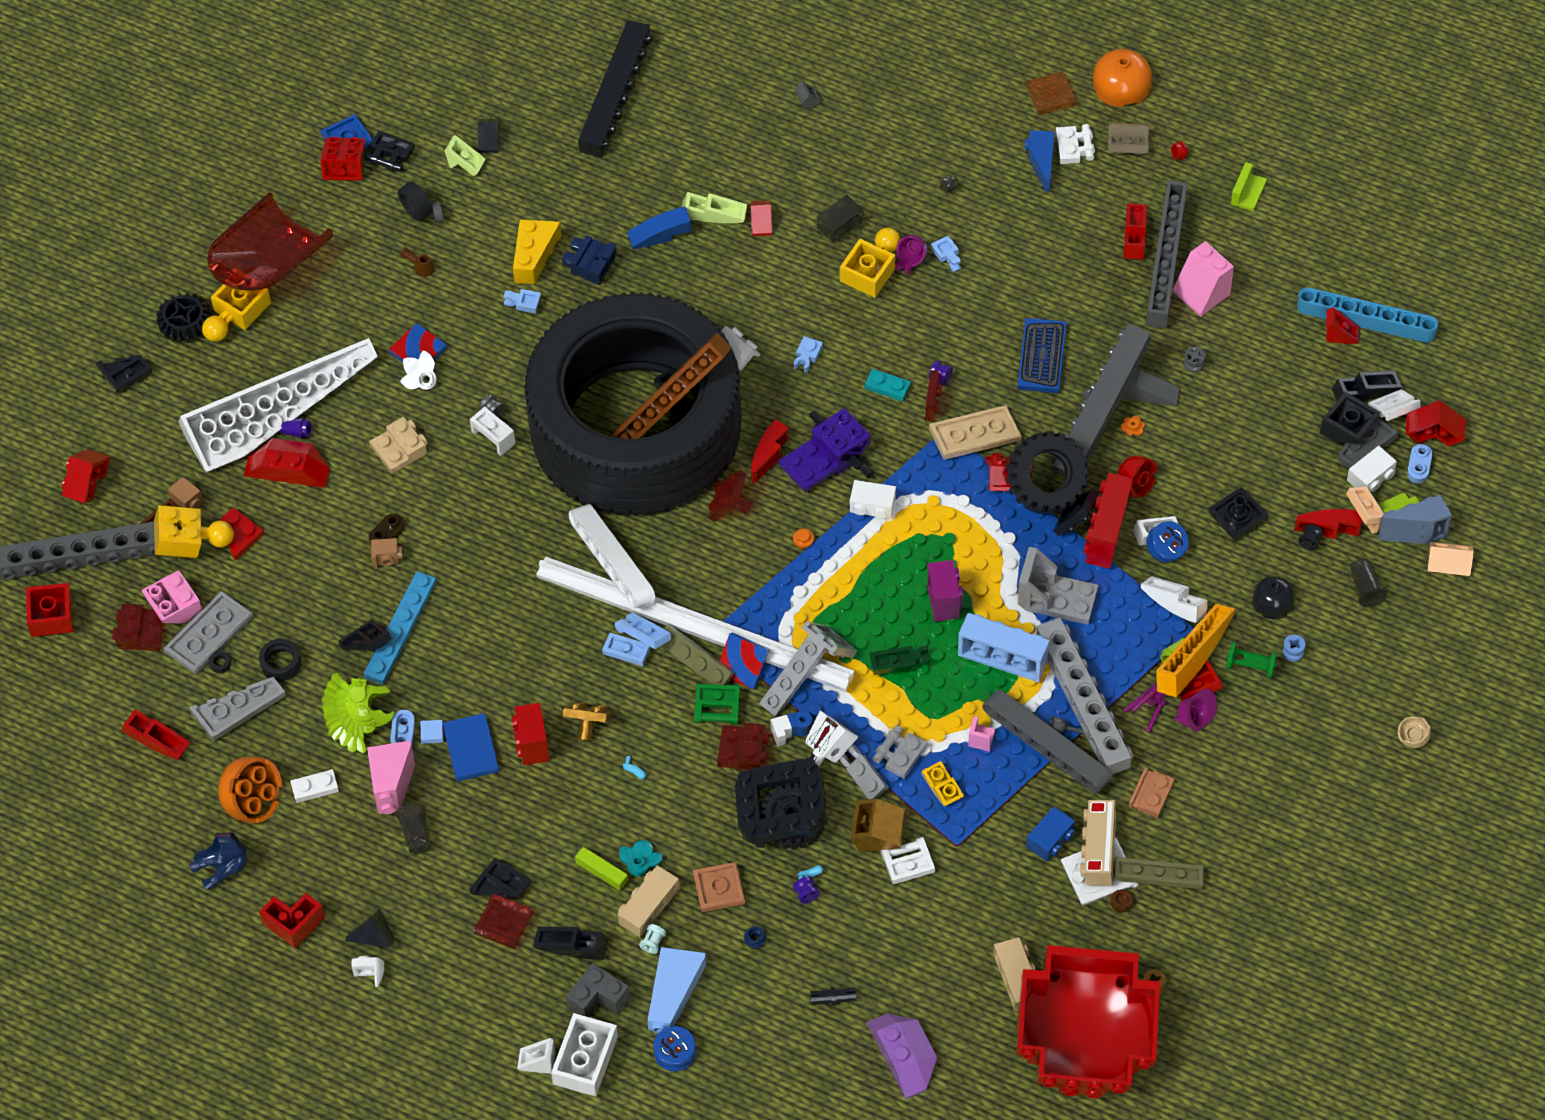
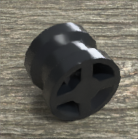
M1306 524L1298 542L1305 549L1316 550L1319 547V540L1324 536V532L1316 525Z

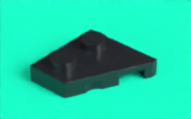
M371 619L339 640L338 643L342 649L375 650L385 646L392 637L387 630Z
M494 858L469 890L472 895L518 900L530 886L531 880L497 858Z

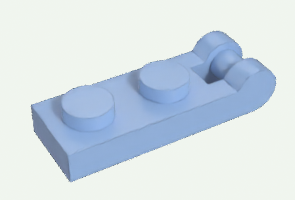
M633 612L628 614L626 619H620L615 622V628L619 633L625 632L654 649L671 640L670 632Z

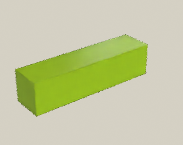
M582 847L575 856L576 864L619 891L628 882V875L585 847Z

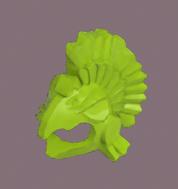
M334 673L331 680L327 682V686L323 691L324 696L322 697L323 717L326 721L325 726L329 729L327 735L331 736L334 741L340 740L343 747L348 746L350 752L354 753L358 750L364 754L367 751L364 743V734L373 733L376 727L389 723L394 716L393 711L390 714H386L381 709L371 710V703L375 697L391 692L386 686L367 685V680L360 678H351L352 684L348 685L338 673Z

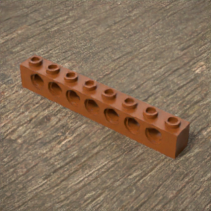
M716 333L610 436L622 439L640 438L716 366L732 347Z

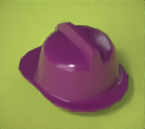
M1202 689L1192 697L1181 701L1178 706V714L1174 717L1175 721L1180 722L1184 727H1189L1194 732L1200 731L1216 714L1217 700L1214 693L1210 689Z

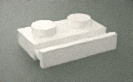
M1398 390L1373 400L1368 405L1380 411L1379 416L1386 417V420L1389 421L1420 408V400H1414V396L1403 390Z

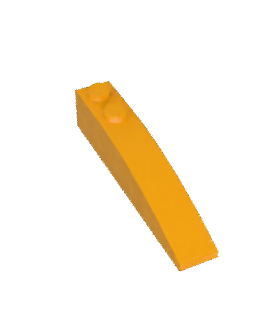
M1215 604L1156 670L1157 692L1177 697L1216 648L1235 614V608Z

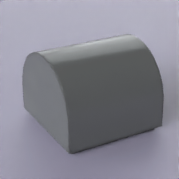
M800 82L796 86L795 93L804 108H813L821 102L813 86L804 82Z

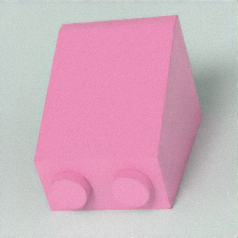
M1205 241L1190 252L1172 292L1201 317L1230 295L1234 266Z
M411 740L367 748L378 814H391L401 809L415 768Z

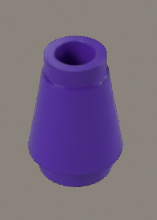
M305 418L282 422L279 431L280 434L304 439L311 435L312 425L310 420Z

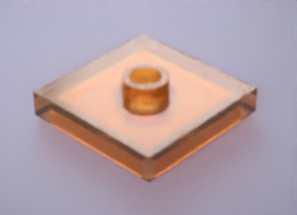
M1064 72L1026 81V88L1038 115L1076 106V100Z

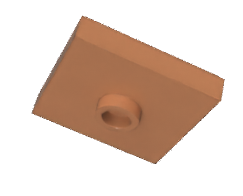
M736 862L693 870L701 913L745 904Z

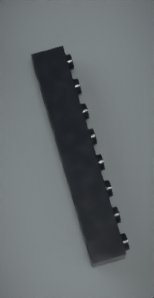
M627 20L578 139L580 153L603 157L605 150L609 149L610 137L616 132V122L622 117V107L628 102V93L634 87L635 75H638L640 72L641 60L645 59L647 46L652 43L653 34L650 33L649 24Z

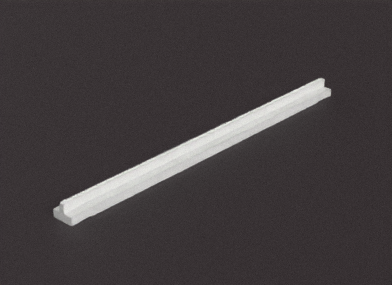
M548 557L539 562L540 568L536 574L537 578L631 613L633 612L664 625L671 624L677 630L725 647L729 633L733 632L769 648L770 651L766 663L784 669L798 650L655 597V601L633 608L611 580ZM821 658L807 678L846 692L855 673L851 669Z

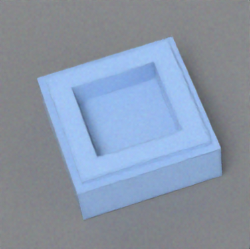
M421 721V743H442L443 721Z

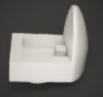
M368 956L352 959L354 977L375 975V987H378L384 974V961L377 957L370 958Z

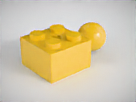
M883 228L875 236V245L859 239L840 266V282L875 298L895 270V254L892 252L897 250V245L900 241L899 233L893 228Z
M236 270L211 296L213 309L219 316H210L204 321L202 325L203 335L212 342L223 340L228 334V324L230 321L246 330L271 304L268 288Z
M158 505L154 518L155 555L197 558L201 547V539H208L211 545L218 548L226 547L233 540V529L225 521H215L209 527H202L201 509Z

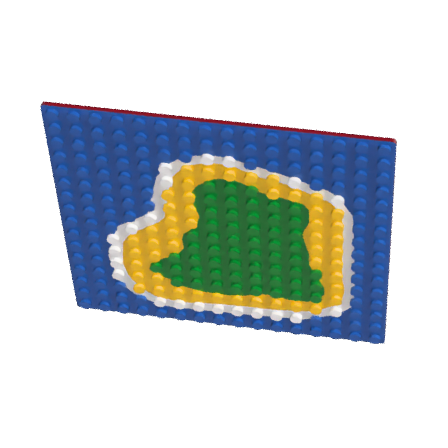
M933 439L882 483L883 485L896 486V499L891 519H880L870 515H857L851 512L847 513L723 622L795 649H799L809 635L802 629V626L806 621L827 625L856 649L857 653L853 658L833 656L827 651L821 657L854 671V677L846 692L806 678L788 704L798 712H808L812 717V724H814L819 712L822 711L856 734L858 738L853 744L862 755L867 757L888 785V789L951 844L958 847L1051 762L986 714L982 705L996 690H1001L1048 725L1051 717L1056 716L1062 718L1066 726L1082 729L1049 662L1038 683L958 656L959 632L968 613L981 615L985 619L994 622H1002L1004 625L1012 628H1020L1032 635H1036L1037 625L1057 619L1056 617L1025 611L1018 605L1019 580L1029 547L1039 549L1057 566V576L1098 585L1088 625L1065 619L1061 620L1063 624L1068 625L1071 633L1070 638L1072 642L1075 641L1077 643L1081 659H1085L1088 665L1089 675L1095 678L1097 683L1096 689L1099 694H1103L1107 710L1161 661L1160 656L1165 648L1181 638L1185 639L1193 628L1184 619L1159 605L1141 588L1137 581L1113 562L1110 569L1085 563L1087 554H1083L1086 540L1073 530L1058 536L1053 531L1058 521L1054 514H1039L1035 510L1029 511L1025 509V505L1023 503L1019 504L1015 500L1017 498L1015 494L1011 495L1010 491H989V467L985 459L977 452L944 460ZM953 560L954 568L959 569L960 580L958 582L959 586H962L963 610H960L958 619L934 622L927 588V563ZM912 646L913 651H917L922 646L928 647V653L921 656H930L929 664L922 665L916 663V669L873 675L870 652ZM765 662L759 679L771 688L784 669ZM974 716L979 717L978 725L995 729L990 751L968 746L969 731ZM896 725L903 729L899 735L900 737L905 738L909 732L927 742L926 749L904 779L885 769L887 760L882 759L880 763H876L872 759L876 754L875 750L877 747L884 743L887 733L893 730ZM1068 730L1061 733L1071 742L1082 734ZM893 744L889 751L894 753L898 746ZM849 750L845 752L852 759L856 760V758L850 753ZM940 761L943 763L949 776L954 778L964 795L963 798L945 807L935 796L921 774L922 770Z

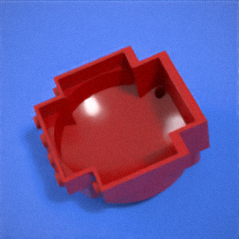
M1047 945L1043 960V971L1023 969L1017 1017L1016 1055H1021L1029 1064L1037 1065L1038 1084H1043L1044 1087L1049 1088L1056 1087L1058 1092L1064 1093L1065 1096L1074 1097L1077 1094L1087 1095L1088 1098L1097 1099L1100 1096L1104 1097L1105 1092L1111 1090L1116 1094L1129 1092L1132 1086V1073H1138L1140 1069L1154 1067L1157 1055L1160 981L1137 979L1139 953Z

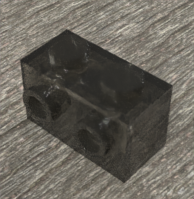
M846 195L817 216V229L834 243L836 240L845 237L847 232L861 225L863 222V208Z

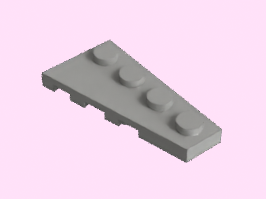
M271 677L249 685L247 689L242 691H232L227 693L228 696L217 700L213 698L208 700L206 704L198 707L194 705L189 707V709L214 742L285 697L286 693L276 679Z

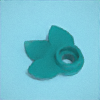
M648 840L636 842L633 848L622 846L619 851L620 860L627 864V869L630 873L637 877L645 875L649 868L656 867L663 859V854L653 852L652 844Z

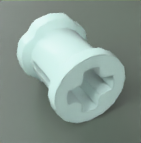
M650 924L647 926L648 932L644 940L640 941L639 946L648 953L656 954L659 950L658 945L661 939L665 937L666 931L660 926Z

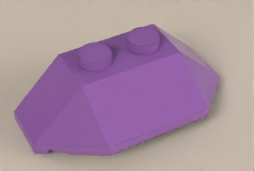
M888 1013L868 1021L867 1026L905 1099L926 1091L937 1056L919 1021Z

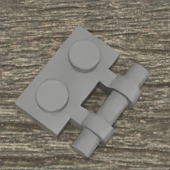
M896 725L893 730L887 733L884 743L877 747L875 750L876 754L872 759L876 763H880L882 759L887 760L885 769L904 779L926 749L927 742L909 732L905 738L900 737L899 735L903 729ZM893 744L898 746L894 753L889 751Z

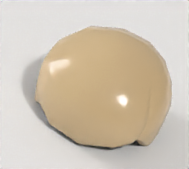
M1412 716L1405 718L1399 724L1397 734L1403 745L1416 749L1423 747L1429 741L1431 728L1423 717Z

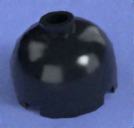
M1269 576L1262 579L1253 590V607L1256 612L1258 610L1266 619L1276 620L1284 618L1294 608L1295 592L1293 586L1280 576Z

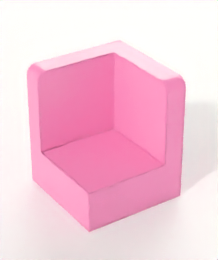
M974 716L969 731L968 746L990 751L995 729L978 725L979 717Z

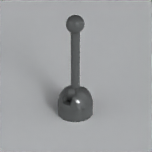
M1052 716L1049 721V726L1060 734L1065 730L1084 734L1083 729L1066 726L1065 721L1060 717Z

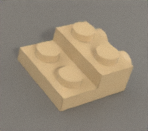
M404 417L386 426V432L369 441L370 447L391 474L427 454V440L423 434L418 435L415 432L416 427L412 420L407 421Z

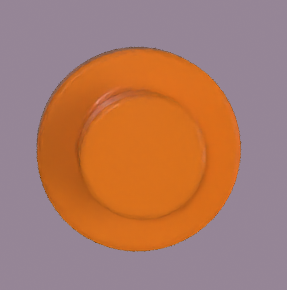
M799 529L793 535V542L798 548L807 549L813 544L814 535L808 529Z

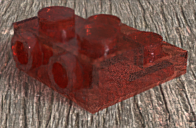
M122 603L121 609L116 611L118 627L113 628L112 640H115L117 648L160 651L165 623H162L154 610L144 609V606L139 604Z
M744 723L743 727L723 725L717 767L749 770L761 767L762 763H766L767 750H764V744L769 743L770 732L766 731V725Z

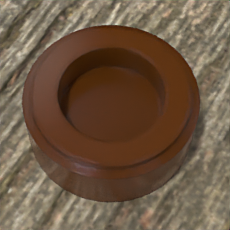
M1120 889L1112 894L1111 907L1116 912L1125 913L1132 908L1133 896L1129 891Z

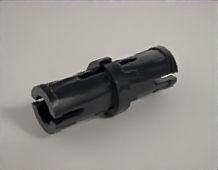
M830 987V990L810 991L811 1005L828 1003L836 1005V1003L856 1002L855 987L844 989Z

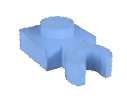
M804 336L796 351L797 358L794 361V369H797L800 364H804V372L807 373L810 369V361L816 362L823 348V342Z

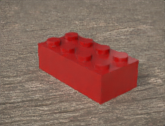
M1108 473L1107 480H1102L1100 493L1095 504L1096 509L1092 515L1083 554H1087L1085 563L1110 569L1133 482L1132 478Z

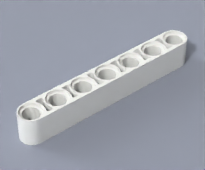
M587 504L570 510L568 514L572 526L633 608H638L654 602L655 593L652 586L594 508Z

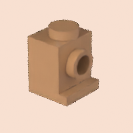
M397 538L371 540L373 568L378 569V565L390 566L392 564H399V559H403L402 546H398Z

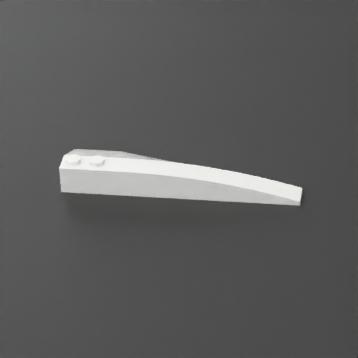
M368 338L180 416V427L207 473L245 457L281 429L282 422L296 419L378 356Z

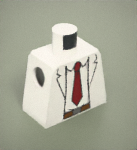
M820 711L806 738V744L814 749L809 758H812L818 766H820L824 758L835 763L855 742L858 736L831 716Z

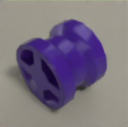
M936 360L929 372V379L938 380L941 385H946L951 377L953 367L942 365L941 361Z
M811 876L803 877L793 885V889L799 894L798 899L802 904L812 902L820 895V891L814 886L815 882Z

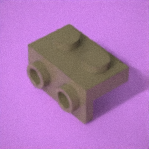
M1110 123L1108 129V152L1114 154L1133 153L1135 155L1148 153L1149 125Z

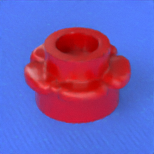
M1181 141L1172 144V157L1175 160H1184L1188 155L1187 145Z

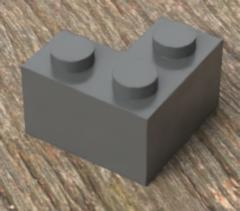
M592 963L566 996L567 1009L575 1014L588 1017L596 1006L601 1004L617 1015L630 999L629 986Z

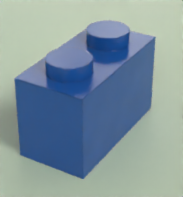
M1053 806L1027 836L1026 847L1048 862L1052 856L1056 857L1059 854L1062 844L1065 841H1070L1074 836L1075 820Z

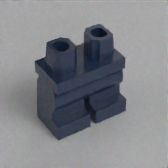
M586 235L585 239L574 237L571 242V250L576 251V254L568 251L565 252L562 257V264L571 268V274L578 275L600 285L607 270H609L617 257L616 245L612 243L606 245L599 240L592 239L588 235Z

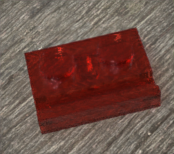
M931 370L925 421L934 422V415L939 414L940 402L937 401V397L942 395V384H939V371Z

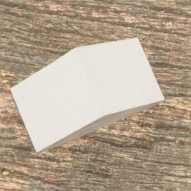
M548 1038L520 1048L517 1069L520 1071L551 1074L556 1054L554 1040Z

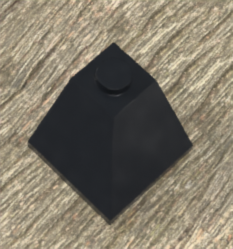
M1345 392L1323 417L1320 434L1337 444L1357 442L1379 417L1381 412Z

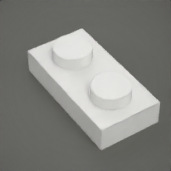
M333 769L290 781L296 803L339 792Z

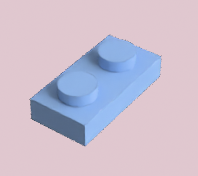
M609 633L602 653L643 666L650 651V646L637 640Z

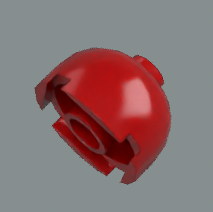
M1135 455L1127 458L1120 464L1118 475L1133 479L1129 496L1138 498V496L1144 497L1151 491L1156 481L1153 478L1154 472L1158 471L1154 460L1145 456Z

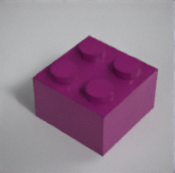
M953 560L927 563V588L934 622L958 619L960 610H963L962 586H959V569L954 568Z

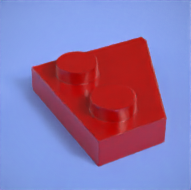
M234 507L219 520L227 522L233 529V540L228 546L235 561L264 535L260 527Z
M1208 659L1196 676L1178 695L1180 701L1192 697L1202 689H1210L1214 692L1223 688Z

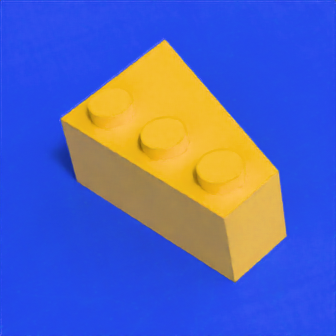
M520 220L513 264L515 283H536L546 265V260L553 253L555 244L562 236L560 222Z

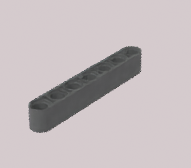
M996 690L983 703L982 708L986 714L1091 792L1098 794L1113 778L1111 772L1105 766L1003 691Z

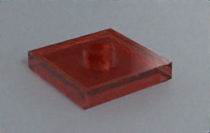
M492 894L474 929V934L515 949L534 913L533 909Z

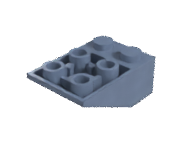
M1441 495L1428 497L1419 503H1411L1404 508L1396 511L1390 510L1382 515L1378 538L1384 541L1430 544V542L1447 537L1452 514Z

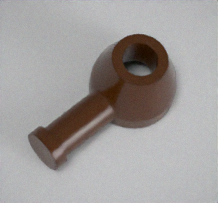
M407 248L401 251V257L415 264L414 268L417 275L428 277L434 273L435 265L428 255L421 254L417 257Z

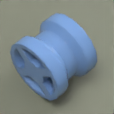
M1294 634L1286 637L1284 640L1283 656L1292 662L1302 659L1305 649L1304 639Z

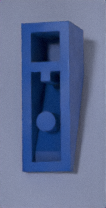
M1030 130V138L1025 140V150H1029L1028 159L1045 192H1049L1054 132Z

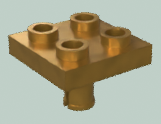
M570 703L569 706L563 709V717L581 720L578 739L592 740L593 721L606 723L612 720L613 711L607 710L608 706L595 705L590 708L586 707L587 703Z

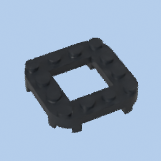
M812 758L756 767L747 771H741L738 774L735 784L738 826L744 840L755 844L757 848H765V842L804 834H807L808 839L816 837L815 833L824 824L827 825L828 816L825 805L824 779L819 766ZM800 782L802 812L761 819L759 803L761 789Z

